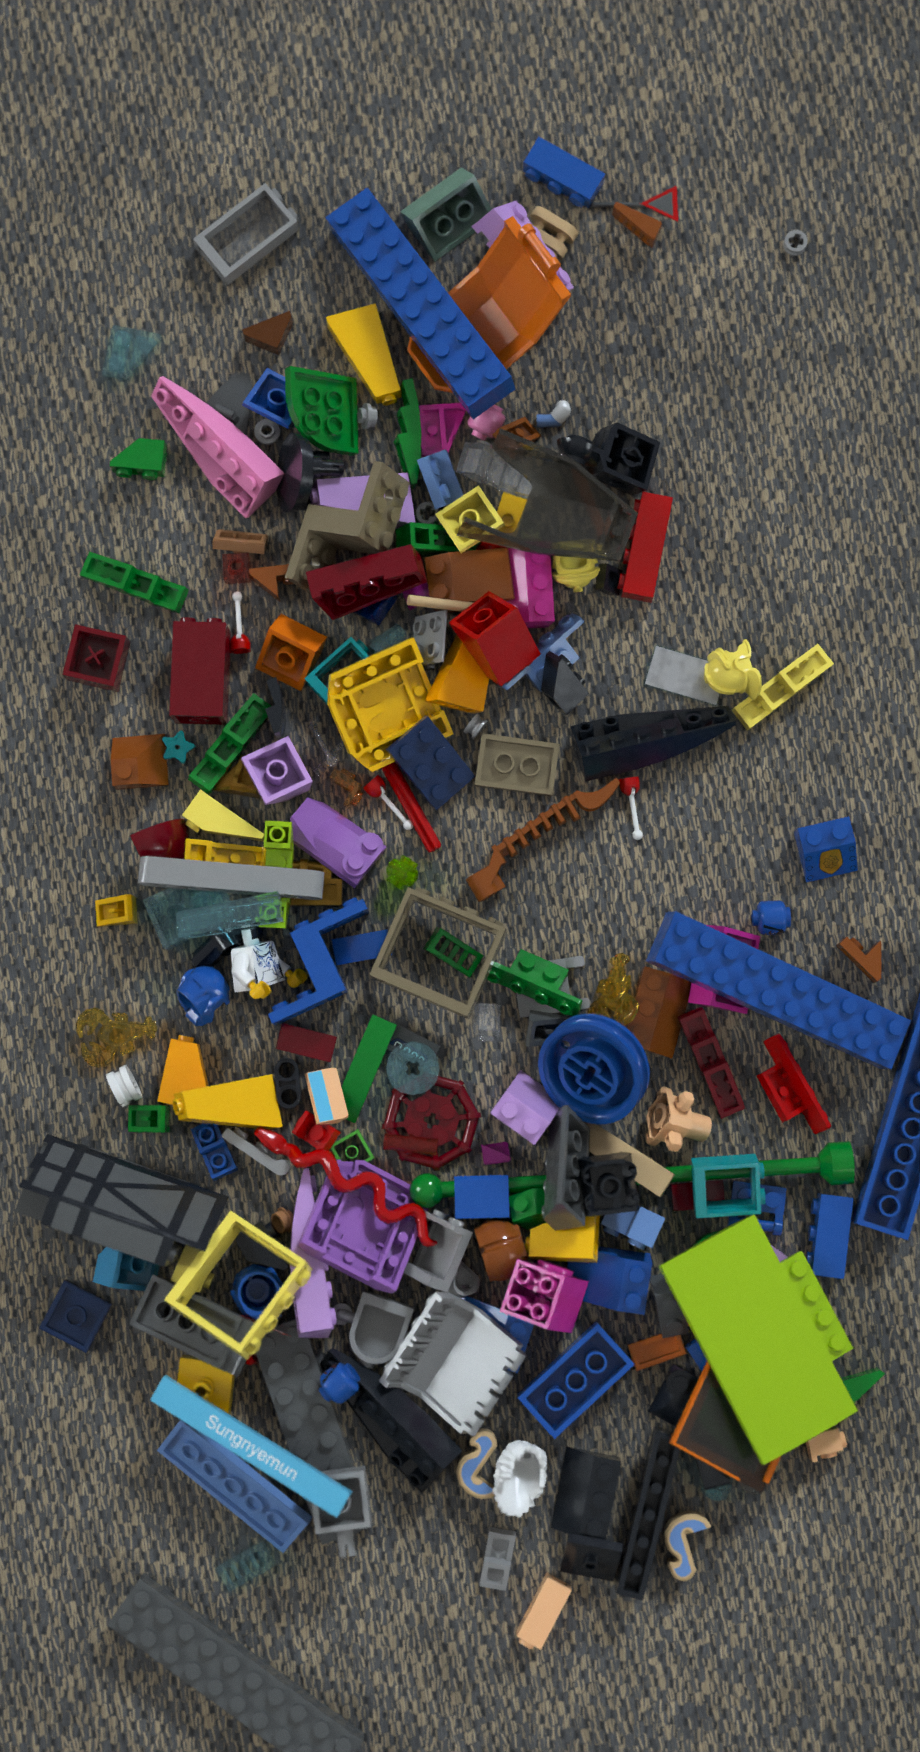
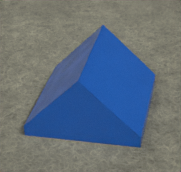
M266 368L243 401L242 406L287 429L296 428L288 413L285 377Z
M508 1175L454 1176L455 1219L509 1217Z

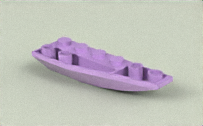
M309 1168L303 1170L295 1201L290 1251L307 1261L312 1271L306 1285L300 1287L295 1293L293 1304L298 1338H328L336 1324L335 1309L329 1306L330 1298L332 1297V1286L330 1281L326 1282L324 1272L328 1271V1265L306 1254L298 1246L315 1205L313 1192L317 1191L315 1176H310ZM290 1265V1275H291V1273H292V1272L294 1271V1269H295V1268H294L293 1266H291V1265Z

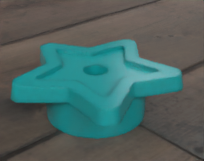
M180 730L174 737L162 738L167 747L163 758L165 760L176 758L182 764H185L186 754L195 748V744L186 741L184 731ZM179 745L180 749H175V746Z

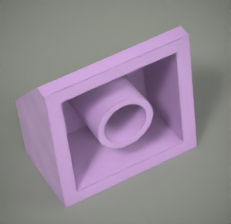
M289 736L241 758L265 805L288 801L309 791L313 781Z

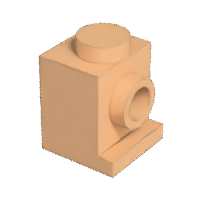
M834 1425L806 1441L809 1459L812 1462H817V1456L821 1455L822 1459L837 1456L838 1451H843V1448L847 1447L844 1432H839V1428Z

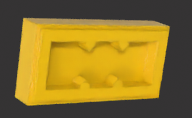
M503 492L497 513L505 526L489 535L488 540L507 542L506 548L513 547L528 503L527 499Z

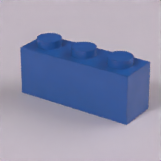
M541 137L537 138L523 162V172H525V176L533 182L541 181L547 185V188L552 193L566 195L569 197L570 202L578 207L584 205L589 208L605 180V173Z
M818 1193L817 1198L812 1199L811 1214H815L814 1225H810L808 1230V1241H812L811 1252H806L805 1257L813 1273L817 1276L844 1279L853 1198Z

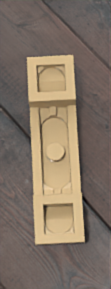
M584 1122L590 1128V1153L595 1156L619 1152L631 1153L632 1162L637 1168L635 1181L661 1198L675 1174L597 1124Z

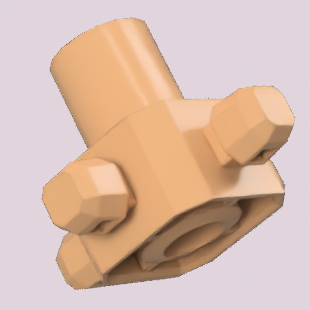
M661 1087L657 1092V1099L648 1108L646 1115L648 1131L645 1135L646 1143L656 1146L661 1141L666 1142V1146L670 1151L677 1152L683 1145L682 1139L684 1137L704 1142L711 1132V1118L692 1112L691 1107L694 1104V1096L691 1092L684 1091L675 1096L670 1088Z

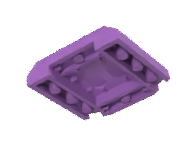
M337 1160L340 1172L345 1179H350L365 1171L378 1174L385 1183V1204L387 1209L394 1210L404 1204L414 1203L409 1193L410 1184L364 1160H355L353 1162ZM326 1176L298 1246L306 1254L376 1290L394 1293L398 1288L418 1236L417 1225L412 1216H408L396 1223L386 1224L382 1222L374 1213L373 1189L371 1186L365 1185L353 1192L344 1193L336 1190Z

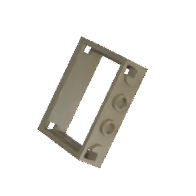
M408 887L369 975L377 981L470 1019L507 934L506 928L502 927L504 923L493 917H489L488 920L478 917L479 912L469 907H464L463 910L454 907L455 902L440 896L439 900L429 896L431 892L426 889L416 887L414 890ZM414 902L495 935L466 1004L385 970Z

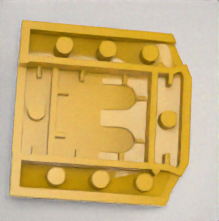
M413 637L329 674L328 708L347 752L370 772L395 762L386 749L424 716H428L445 738L454 734L444 710H441L439 705L426 702V696L431 688V684L422 665L424 662Z

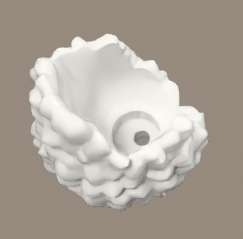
M520 1440L511 1442L502 1451L497 1460L495 1473L493 1474L495 1487L492 1491L495 1495L494 1499L498 1503V1508L506 1516L522 1517L523 1513L529 1511V1507L535 1506L534 1499L539 1498L544 1492L543 1488L547 1478L545 1472L547 1470L546 1452L535 1444Z

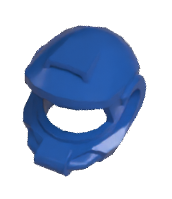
M199 966L188 970L182 976L181 983L176 990L178 1000L186 1012V1017L195 1026L210 1024L214 1017V1011L223 1003L226 1006L230 1003V988L220 971L210 966Z
M251 1264L235 1275L230 1295L243 1316L257 1321L283 1284L273 1267Z

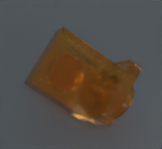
M334 768L329 776L330 781L350 792L343 804L344 807L348 810L352 805L356 807L364 795L361 792L362 784L355 781L356 776L348 770L342 768L341 771H338Z

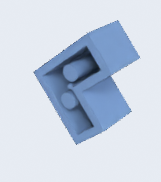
M638 1206V1211L602 1216L600 1224L604 1225V1232L618 1237L619 1233L629 1237L627 1241L629 1244L642 1250L646 1246L653 1247L665 1220L664 1217L641 1206Z

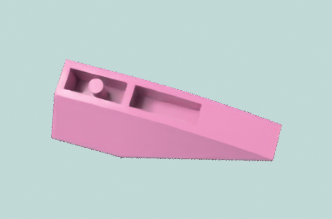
M164 376L159 377L151 397L210 483L245 518L250 517L276 491L285 473L248 436L215 409Z

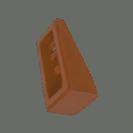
M615 202L612 213L614 218L646 245L653 248L661 232V221L624 204Z

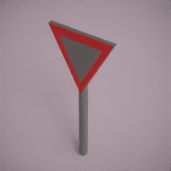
M677 186L644 202H619L628 207H645L678 222ZM593 202L592 207L613 208L615 202Z

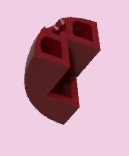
M174 819L131 834L130 837L140 857L152 856L184 859L185 839H189V832L185 825V819Z

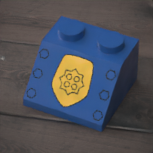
M850 817L805 826L794 831L806 883L858 871L856 841Z

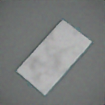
M655 644L651 660L646 664L648 670L644 686L717 707L721 693L713 690L704 681V667L708 663L707 659Z

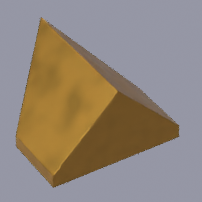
M240 755L238 763L222 778L213 791L260 798V794L241 760L246 755Z

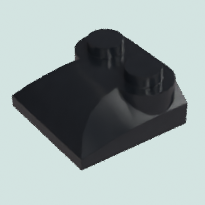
M672 1364L648 1412L677 1427L699 1377ZM696 1419L689 1432V1435L696 1437L702 1427Z

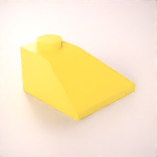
M479 485L435 514L461 554L505 526L503 520Z

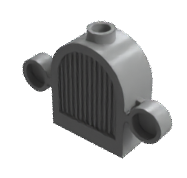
M364 1290L356 1313H353L351 1307L346 1303H338L333 1308L336 1313V1324H352L349 1334L350 1345L354 1353L360 1358V1363L367 1368L374 1369L376 1364L388 1362L396 1355L399 1343L409 1334L407 1329L415 1307Z

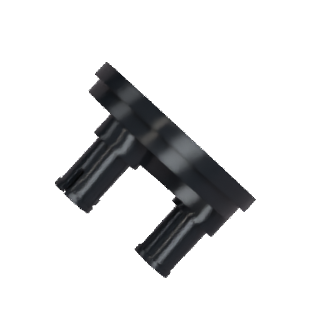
M290 433L287 435L282 444L277 464L285 473L277 487V497L281 509L287 513H295L301 510L306 511L308 504H311L309 496L313 480L320 477V475L341 478L344 468L339 467L344 466L343 461L330 460V455L327 451L312 450L309 440L301 434Z

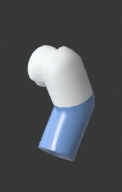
M560 400L556 403V407L550 414H536V427L561 426L570 416L571 407L569 403L565 400Z

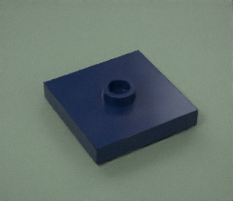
M65 1279L39 1329L88 1353L113 1304Z

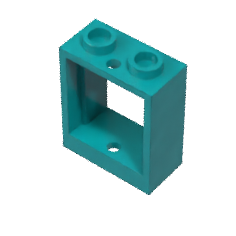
M352 637L348 638L304 678L308 686L326 705L328 688L320 679L350 651H353L360 660L369 657L367 654L369 649L360 639L355 641Z
M756 1154L691 1158L693 1206L696 1218L761 1214V1204L766 1203L765 1190L760 1188V1179H764L763 1162L759 1163ZM750 1168L751 1198L706 1201L705 1170Z

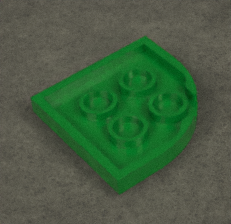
M294 366L285 368V393L288 413L299 433L306 437L312 445L321 450L350 456L358 454L357 378Z

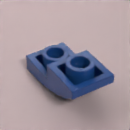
M388 929L332 939L336 965L377 958L387 936Z
M203 1123L190 1129L213 1181L238 1170L225 1139L221 1137L223 1134L219 1125Z

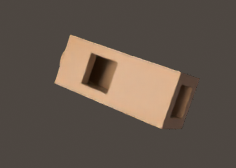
M546 1573L516 1630V1635L520 1638L519 1642L523 1646L532 1650L534 1647L542 1649L572 1591L571 1585Z

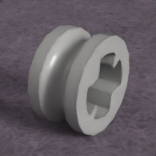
M800 230L790 231L783 242L785 251L792 256L802 254L807 245V237ZM794 237L799 239L798 243L802 242V245L799 244L797 248L791 247L792 243L789 244V241H793Z
M432 502L421 503L416 509L417 521L425 524L437 523L438 518L436 515L434 517L430 516L429 520H424V515L420 516V513L425 512L426 508H430L431 513L435 514L439 510L434 508Z
M477 713L463 732L465 734L470 733L472 735L471 738L475 740L488 721L486 719L481 720L480 715Z

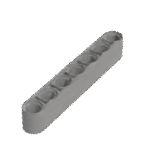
M142 856L139 862L137 884L150 887L322 900L325 873L317 870Z

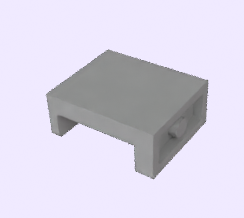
M434 1209L433 1213L425 1211L426 1218L431 1220L428 1226V1235L438 1243L432 1247H426L421 1244L413 1263L407 1262L403 1273L429 1287L448 1293L473 1232L463 1228L465 1223L458 1219L450 1217L447 1220L449 1215L437 1209Z

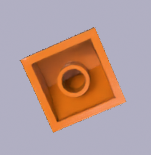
M280 614L268 629L255 668L302 691L306 683L304 678L312 672L322 653L327 637Z

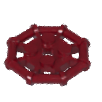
M423 1071V1074L396 1089H392L385 1121L381 1125L396 1149L400 1161L403 1162L405 1160L433 1168L434 1171H440V1168L466 1153L470 1154L478 1120L481 1118V1112L477 1111L463 1085V1081H455ZM430 1084L452 1091L447 1097L431 1093ZM425 1085L426 1094L413 1101L405 1097L407 1094ZM455 1095L458 1096L467 1114L458 1115L451 1102ZM402 1100L408 1105L404 1121L395 1122ZM431 1113L436 1114L435 1119L439 1120V1124L433 1125L432 1129L427 1128V1122H424V1117H429ZM468 1119L461 1141L455 1136L459 1120ZM397 1127H405L412 1142L408 1147L405 1146L396 1129ZM451 1140L458 1145L438 1157V1147ZM416 1144L431 1148L433 1157L412 1152L411 1150Z

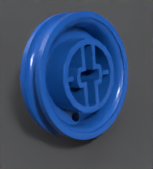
M580 1014L566 1019L546 1038L539 1053V1075L547 1094L559 1108L568 1105L583 1122L609 1124L624 1118L642 1099L649 1085V1063L642 1045L626 1027L606 1016ZM563 1041H567L570 1046H565Z

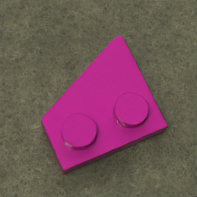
M461 403L419 405L421 458L442 450H447L449 453L466 409Z

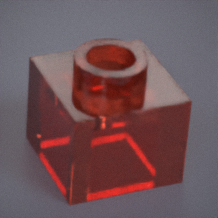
M249 553L222 554L225 584L251 582ZM233 563L241 564L238 570H233L231 566Z

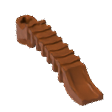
M617 777L598 791L581 792L577 790L570 796L566 795L558 804L551 805L548 811L541 812L537 816L538 818L528 821L525 827L515 830L512 836L503 838L502 843L492 846L493 854L489 865L466 879L478 902L486 900L506 887L498 872L507 863L504 858L509 854L513 858L519 854L513 845L518 841L522 849L530 846L525 836L530 833L534 841L542 837L537 829L541 824L546 833L554 829L549 821L553 816L559 826L567 823L561 813V810L566 808L573 822L581 819L573 805L574 801L584 811L591 812L599 809L618 788L620 782Z

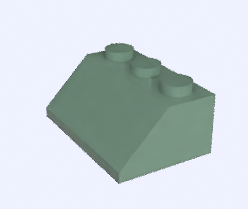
M461 167L401 210L400 213L409 230L435 262L473 235L476 231L472 226L492 209L475 175Z

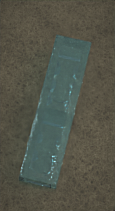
M278 891L176 912L178 939L230 933L232 929L284 922L281 896Z

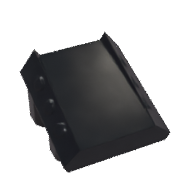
M619 1152L583 1156L578 1159L585 1215L587 1217L639 1210V1195L635 1185L637 1168L632 1162L631 1153Z

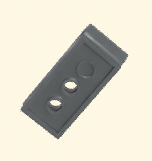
M152 1274L129 1325L218 1369L239 1377L246 1359L193 1323L191 1326L189 1319L174 1310L164 1300L176 1283ZM197 1293L186 1304L188 1308L238 1343L242 1342L256 1323Z

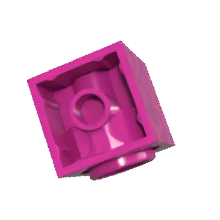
M517 1259L500 1312L547 1330L572 1333L589 1281L573 1276L574 1272L570 1269L538 1259L537 1263Z

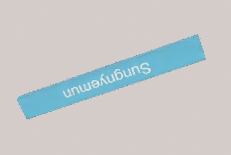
M167 1375L163 1376L150 1399L158 1406L336 1518L340 1515L352 1493L351 1490Z

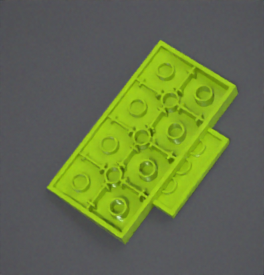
M755 1214L744 1217L659 1265L671 1292L761 1465H765L858 1411L832 1361L853 1349L845 1331L803 1252L798 1251L779 1262Z

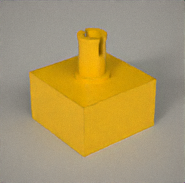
M191 1355L180 1357L177 1382L231 1415L235 1375L218 1369Z

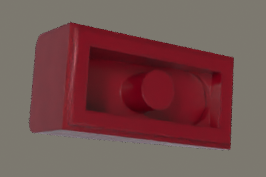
M723 1180L705 1181L706 1201L725 1200ZM692 1182L670 1184L672 1211L694 1210Z

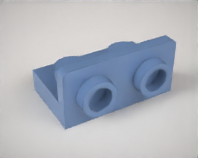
M442 450L417 460L435 509L446 506L463 496L447 450Z

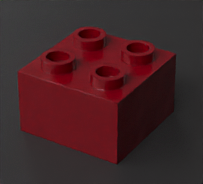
M75 624L62 675L71 682L118 692L131 642L125 635Z

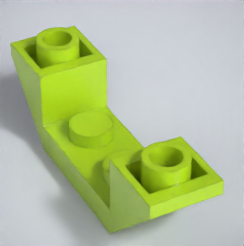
M265 821V866L293 868L292 822ZM263 896V900H260L259 927L286 929L291 898Z

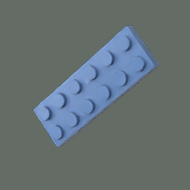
M181 1419L157 1449L166 1459L282 1553L285 1552L312 1519L311 1515L237 1455Z

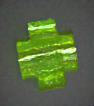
M404 855L401 856L400 860L393 858L386 869L389 876L387 881L400 890H403L405 885L411 887L418 879V870L416 869L418 864Z

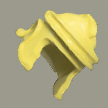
M594 539L573 540L553 544L552 568L556 569V572H553L552 576L556 582L572 588L574 592H582L583 587L587 586L598 575L600 568L599 566L595 567L598 561L594 553Z
M744 639L742 644L737 647L736 652H729L722 648L712 651L707 656L708 663L704 667V681L718 693L732 695L745 692L752 700H755L760 694L762 679L760 672L756 668H752L750 661L751 647L747 639Z

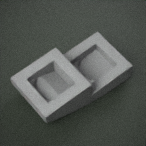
M495 1527L489 1528L479 1586L506 1591L516 1531Z

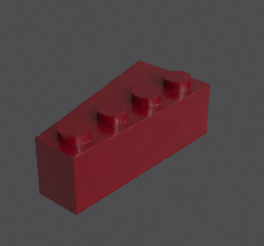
M411 544L306 572L312 599L332 620L427 582L421 556Z

